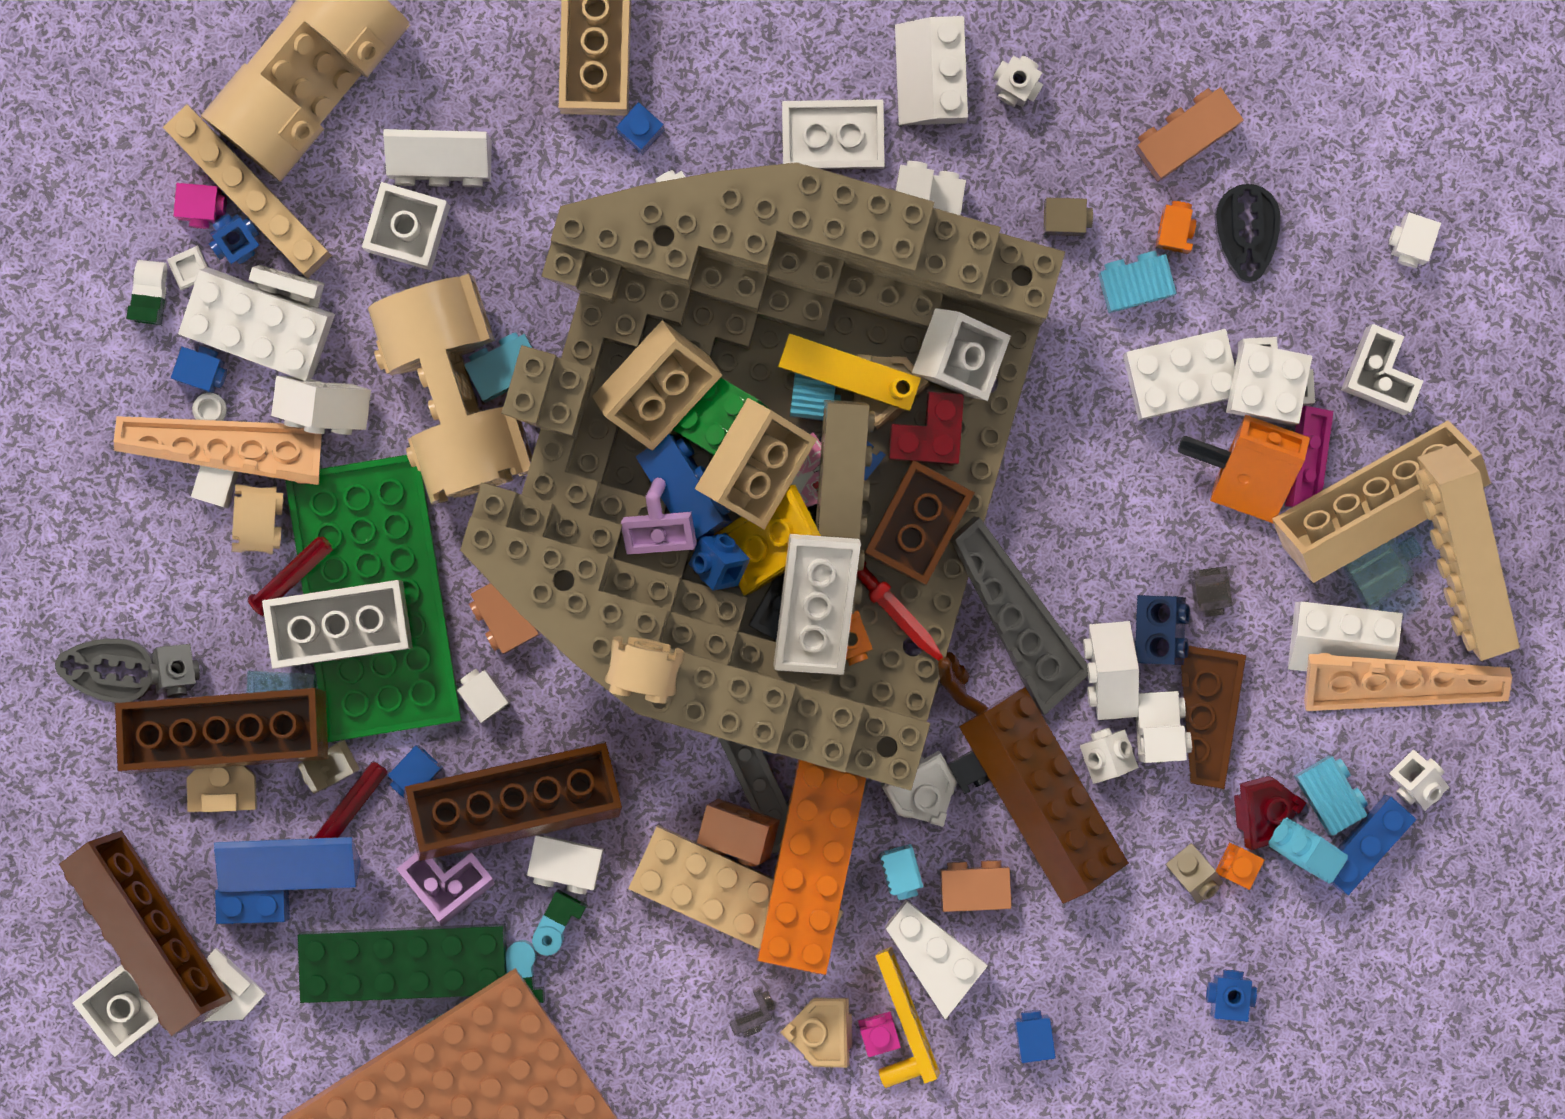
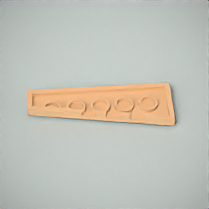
M116 416L114 451L295 481L299 484L319 485L322 434L308 433L304 431V428L290 427L284 425V423Z
M1329 653L1309 654L1304 704L1306 711L1509 701L1512 674L1508 667L1335 656Z

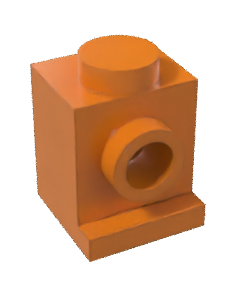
M1172 201V205L1166 204L1164 206L1155 248L1189 254L1192 251L1193 244L1186 243L1187 239H1193L1197 222L1196 219H1191L1193 212L1192 204Z
M858 610L851 615L849 633L856 635L857 642L854 646H847L846 660L849 666L868 659L866 652L873 649Z
M1229 842L1216 868V872L1218 875L1250 890L1265 859Z

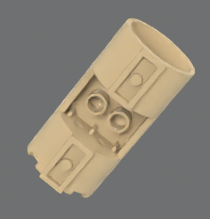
M296 0L288 9L287 17L248 64L244 63L200 116L261 168L281 182L323 132L324 128L320 125L361 74L365 77L371 74L410 26V22L388 0Z
M468 273L460 277L429 282L395 293L370 305L368 311L378 339L376 341L378 350H375L374 354L380 370L385 369L386 374L390 375L417 370L422 386L424 388L429 387L432 400L428 401L431 415L434 420L439 419L440 425L408 438L410 447L406 448L411 466H417L418 471L422 474L431 504L446 502L448 497L462 498L478 493L481 482L492 486H499L513 481L512 475L519 474L520 477L528 474L533 455L522 421L501 414L503 407L480 412L467 370L464 366L463 355L495 341L475 277Z

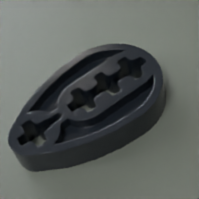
M1242 184L1233 187L1222 196L1216 206L1214 220L1217 239L1226 263L1240 281L1253 283L1262 277L1275 252L1280 232V209L1274 196L1265 188L1254 184ZM1244 191H1249V196L1256 199V202L1252 203L1249 207L1250 213L1256 214V219L1250 222V229L1256 231L1257 236L1251 238V243H1247L1245 237L1239 236V231L1245 229V221L1239 220L1238 215L1244 212L1245 207L1244 203H1238L1237 199L1243 196ZM1247 250H1250L1252 264H1258V270L1253 271L1252 276H1247V272L1240 268V265L1246 263Z

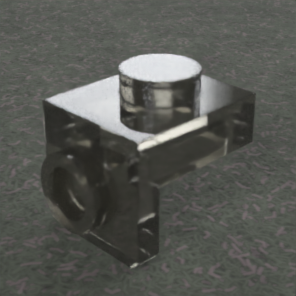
M759 985L753 988L752 991L759 1008L729 1021L734 1036L742 1033L744 1038L749 1037L762 1030L761 1024L772 1020L770 1011L776 1008L768 990L762 992Z

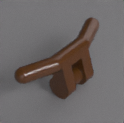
M947 652L946 657L938 661L940 683L957 704L977 715L988 707L967 694L965 684L969 680V672L960 664L958 658L952 652Z

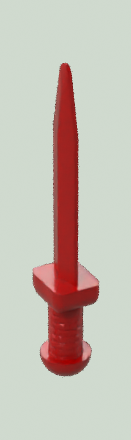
M864 561L863 570H857V578L870 591L868 593L869 599L873 603L877 602L919 648L938 661L943 658L931 635L890 591L892 587L887 582H879L865 567L867 563Z

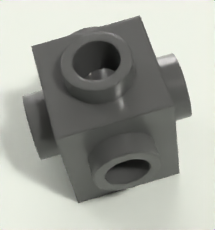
M191 644L156 647L151 654L153 664L148 666L150 684H155L157 694L167 693L168 698L185 696L187 691L194 687L196 680H199L198 660H193Z

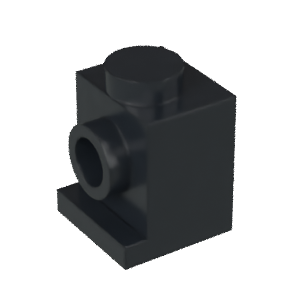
M973 750L947 763L964 795L971 792L967 785L974 783L975 787H979L990 781Z

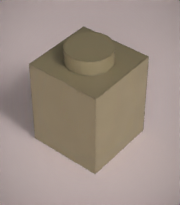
M1046 197L1044 201L1043 235L1084 236L1086 228H1092L1093 208H1087V199Z

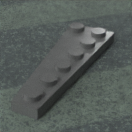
M974 516L951 537L950 541L1024 686L1040 713L1046 715L1088 676L1087 662L981 518Z

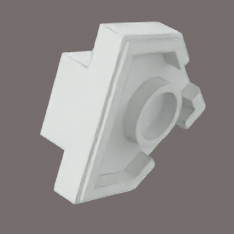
M937 751L925 759L921 756L911 791L886 783H881L880 785L897 815L927 821L930 824L943 827L949 802L957 781L941 752Z
M215 948L206 959L233 1000L203 1022L243 1020L267 993L218 948Z

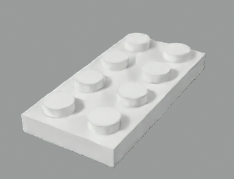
M789 534L773 664L775 670L844 675L861 546L859 539Z

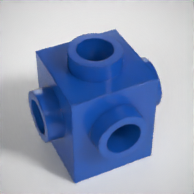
M228 213L212 224L215 229L209 232L214 240L208 244L219 260L226 257L230 264L235 261L241 264L256 254L253 249L259 246L255 239L259 232L249 218L242 220L238 214L231 217ZM235 231L238 233L239 240L237 243L230 244L227 242L226 237L229 232Z
M723 533L701 537L697 542L689 566L714 591L738 586L750 558L735 543L733 538Z
M1224 969L1223 975L1214 974L1213 982H1208L1206 1002L1211 1003L1210 1015L1214 1019L1249 1022L1250 1007H1255L1257 988L1252 986V980L1243 977V971ZM1235 990L1234 998L1228 999L1229 992Z

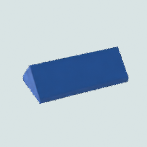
M352 837L214 842L218 892L356 887L360 857Z

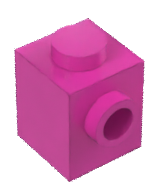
M176 183L173 217L176 219L189 221V227L209 229L210 223H214L220 216L226 214L227 198L222 195V190L219 187Z

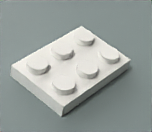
M883 99L782 101L783 164L797 162L822 170L884 169Z

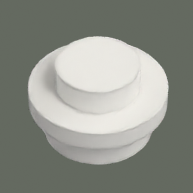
M204 393L194 401L192 412L196 420L223 421L227 414V406L221 396L215 393Z

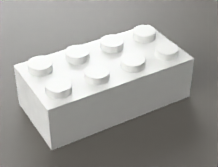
M208 267L198 272L178 334L307 381L313 378L335 314L279 293L262 291L257 289V285Z
M401 580L262 600L272 669L413 648L404 585Z

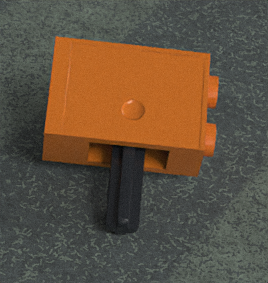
M1245 414L1228 451L1194 438L1183 436L1178 445V452L1220 468L1210 501L1273 523L1272 518L1278 516L1305 461L1310 437Z

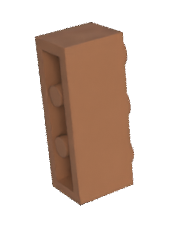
M1221 87L1214 92L1207 88L1193 99L1195 105L1190 109L1184 111L1180 107L1165 118L1168 123L1158 131L1153 126L1137 138L1140 143L1134 150L1157 182L1244 121Z

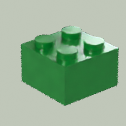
M720 377L672 430L714 456L747 398L766 408L768 407L755 397Z

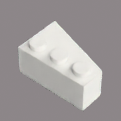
M905 900L885 925V928L946 1020L988 965L910 902Z

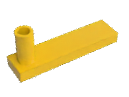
M790 333L778 365L779 368L906 411L911 410L921 378Z
M886 948L879 951L875 957L914 1056L880 1068V1079L885 1088L918 1076H922L925 1084L938 1079L941 1073L893 948Z

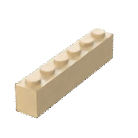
M188 104L162 127L306 278H309L332 256Z

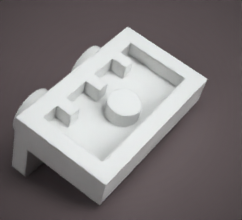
M263 265L252 267L249 281H253L254 285H257V289L270 293H279L317 308L319 307L325 284Z

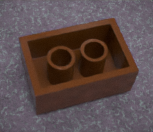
M913 460L870 539L864 554L923 586L927 585L975 492Z

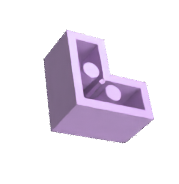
M472 852L445 874L433 859L419 861L417 853L396 868L441 927L495 884L493 878Z

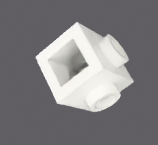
M1013 55L1009 63L1002 61L993 76V79L998 81L994 88V91L999 93L997 97L1012 107H1015L1017 104L1023 108L1027 99L1034 102L1044 85L1039 82L1043 73L1037 70L1039 65L1025 56H1021L1019 59ZM1017 73L1023 76L1026 81L1022 84H1017L1013 80V75Z
M1110 728L1090 734L1091 741L1080 745L1093 784L1119 777L1139 768L1125 729L1111 733Z
M1412 750L1389 773L1400 787L1396 791L1397 794L1408 805L1411 806L1415 802L1424 811L1437 802L1449 788L1441 777L1445 773L1444 770L1433 759L1430 758L1426 761L1415 750Z

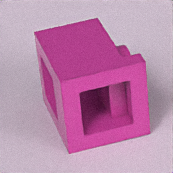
M890 1011L858 1020L868 1057L901 1048Z

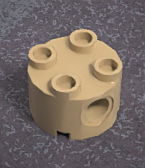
M235 484V494H242V496H234L232 540H239V543H232L231 552L258 551L273 554V548L280 549L281 527H274L275 515H282L283 493H277V487L258 488Z
M622 636L613 637L610 667L604 679L606 683L610 684L609 692L621 696H631V691L646 694L645 700L662 704L667 702L668 696L676 695L677 672L684 657L682 649L677 648L674 653H671V645L629 637L627 644L622 643Z

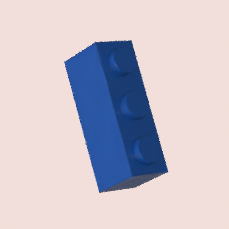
M668 434L653 451L647 448L635 457L651 483L655 478H662L665 481L666 487L661 499L670 513H692L696 541L698 542L701 537L712 536L732 523L728 515L731 510L695 489L706 469L703 466L698 467L693 460L694 450L686 438Z
M1384 795L1338 846L1339 850L1348 855V859L1332 884L1343 894L1349 896L1417 819L1392 796Z

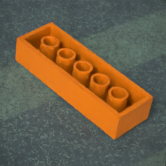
M798 759L757 961L826 975L866 782L865 777L848 772H840Z

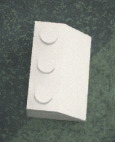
M964 16L928 17L896 24L899 126L966 123L968 119Z
M384 129L386 175L389 179H395V185L414 186L415 180H429V186L447 187L449 186V181H463L462 186L478 188L483 187V182H491L492 141L487 132Z
M1295 602L1288 669L1307 671L1309 654L1329 653L1335 656L1395 660L1399 649L1403 613Z

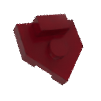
M1271 776L1240 783V794L1234 796L1236 825L1237 828L1244 831L1245 847L1249 850H1255L1269 846V841L1282 820L1285 818L1292 820L1296 813H1301L1307 802Z

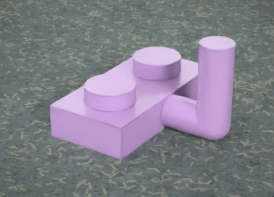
M655 478L647 492L646 504L648 515L623 517L621 521L627 555L694 550L697 545L691 512L662 514L660 498L666 487V483L662 478Z

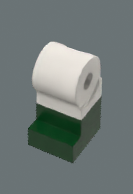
M147 260L137 261L134 271L131 303L127 310V320L162 326L167 288L165 287L167 263Z

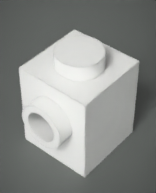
M1410 212L1403 216L1401 225H1395L1392 230L1389 245L1394 247L1391 255L1399 257L1398 263L1412 268H1417L1418 264L1424 265L1429 262L1441 223Z

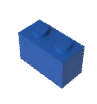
M218 889L215 890L216 924L285 922L290 919L289 890L218 892Z

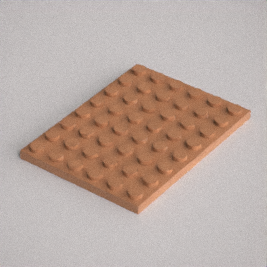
M515 968L284 1115L283 1119H618V1117Z

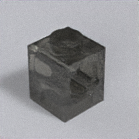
M1227 566L1190 571L1195 612L1204 611L1205 617L1224 615V608L1233 606Z

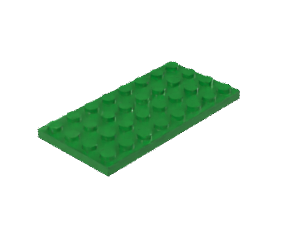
M407 455L321 468L319 485L299 484L295 481L285 480L297 555L316 537H325L332 545V551L301 579L303 594L395 580L403 581L413 648L314 663L318 689L326 691L328 742L462 721L425 485L422 474L418 471L417 466L412 467Z

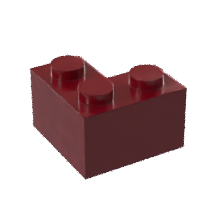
M929 392L927 394L925 426L892 424L890 426L888 460L959 464L964 394Z

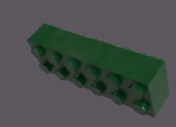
M506 923L306 931L297 935L300 1003L466 997L474 995L507 974L505 959L507 951Z

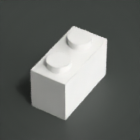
M536 835L527 876L534 877V884L553 887L554 882L567 884V891L586 895L587 889H595L604 849L545 835Z

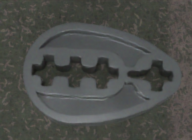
M110 638L92 640L78 644L60 653L55 661L57 674L68 684L86 695L113 703L133 702L143 697L152 686L149 681V675L141 678L140 683H137L136 677L132 675H126L123 681H120L118 674L109 673L106 679H103L102 673L97 671V665H103L104 659L108 660V665L111 667H119L121 661H124L125 667L128 669H136L138 663L142 664V669L148 671L149 664H153L151 654L143 645L133 640ZM71 655L75 656V662L86 664L89 668L76 669L72 675H69V670L63 667V662L69 661Z

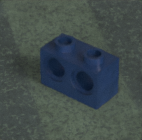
M1137 595L1135 651L1138 663L1184 665V658H1187L1189 652V642L1185 638V624H1188L1190 620L1189 604H1186V597ZM1166 604L1170 609V617L1163 623L1159 619L1158 611L1162 605ZM1165 638L1169 643V651L1162 657L1157 651V644L1161 639Z

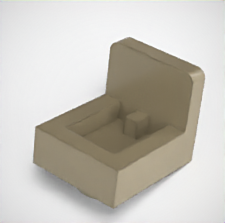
M345 740L328 748L329 759L303 761L298 764L302 778L313 794L332 786L360 770Z
M1192 843L1165 864L1196 903L1213 897L1219 890V886L1223 883L1216 870Z

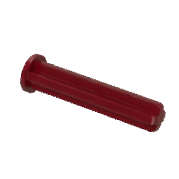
M316 537L256 595L251 594L248 597V602L252 609L264 617L262 600L282 598L332 551V545L325 537Z
M371 762L315 836L310 835L309 839L339 838L385 778L388 771L379 763Z

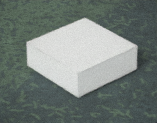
M198 245L167 259L181 291L194 286L199 270L208 268Z

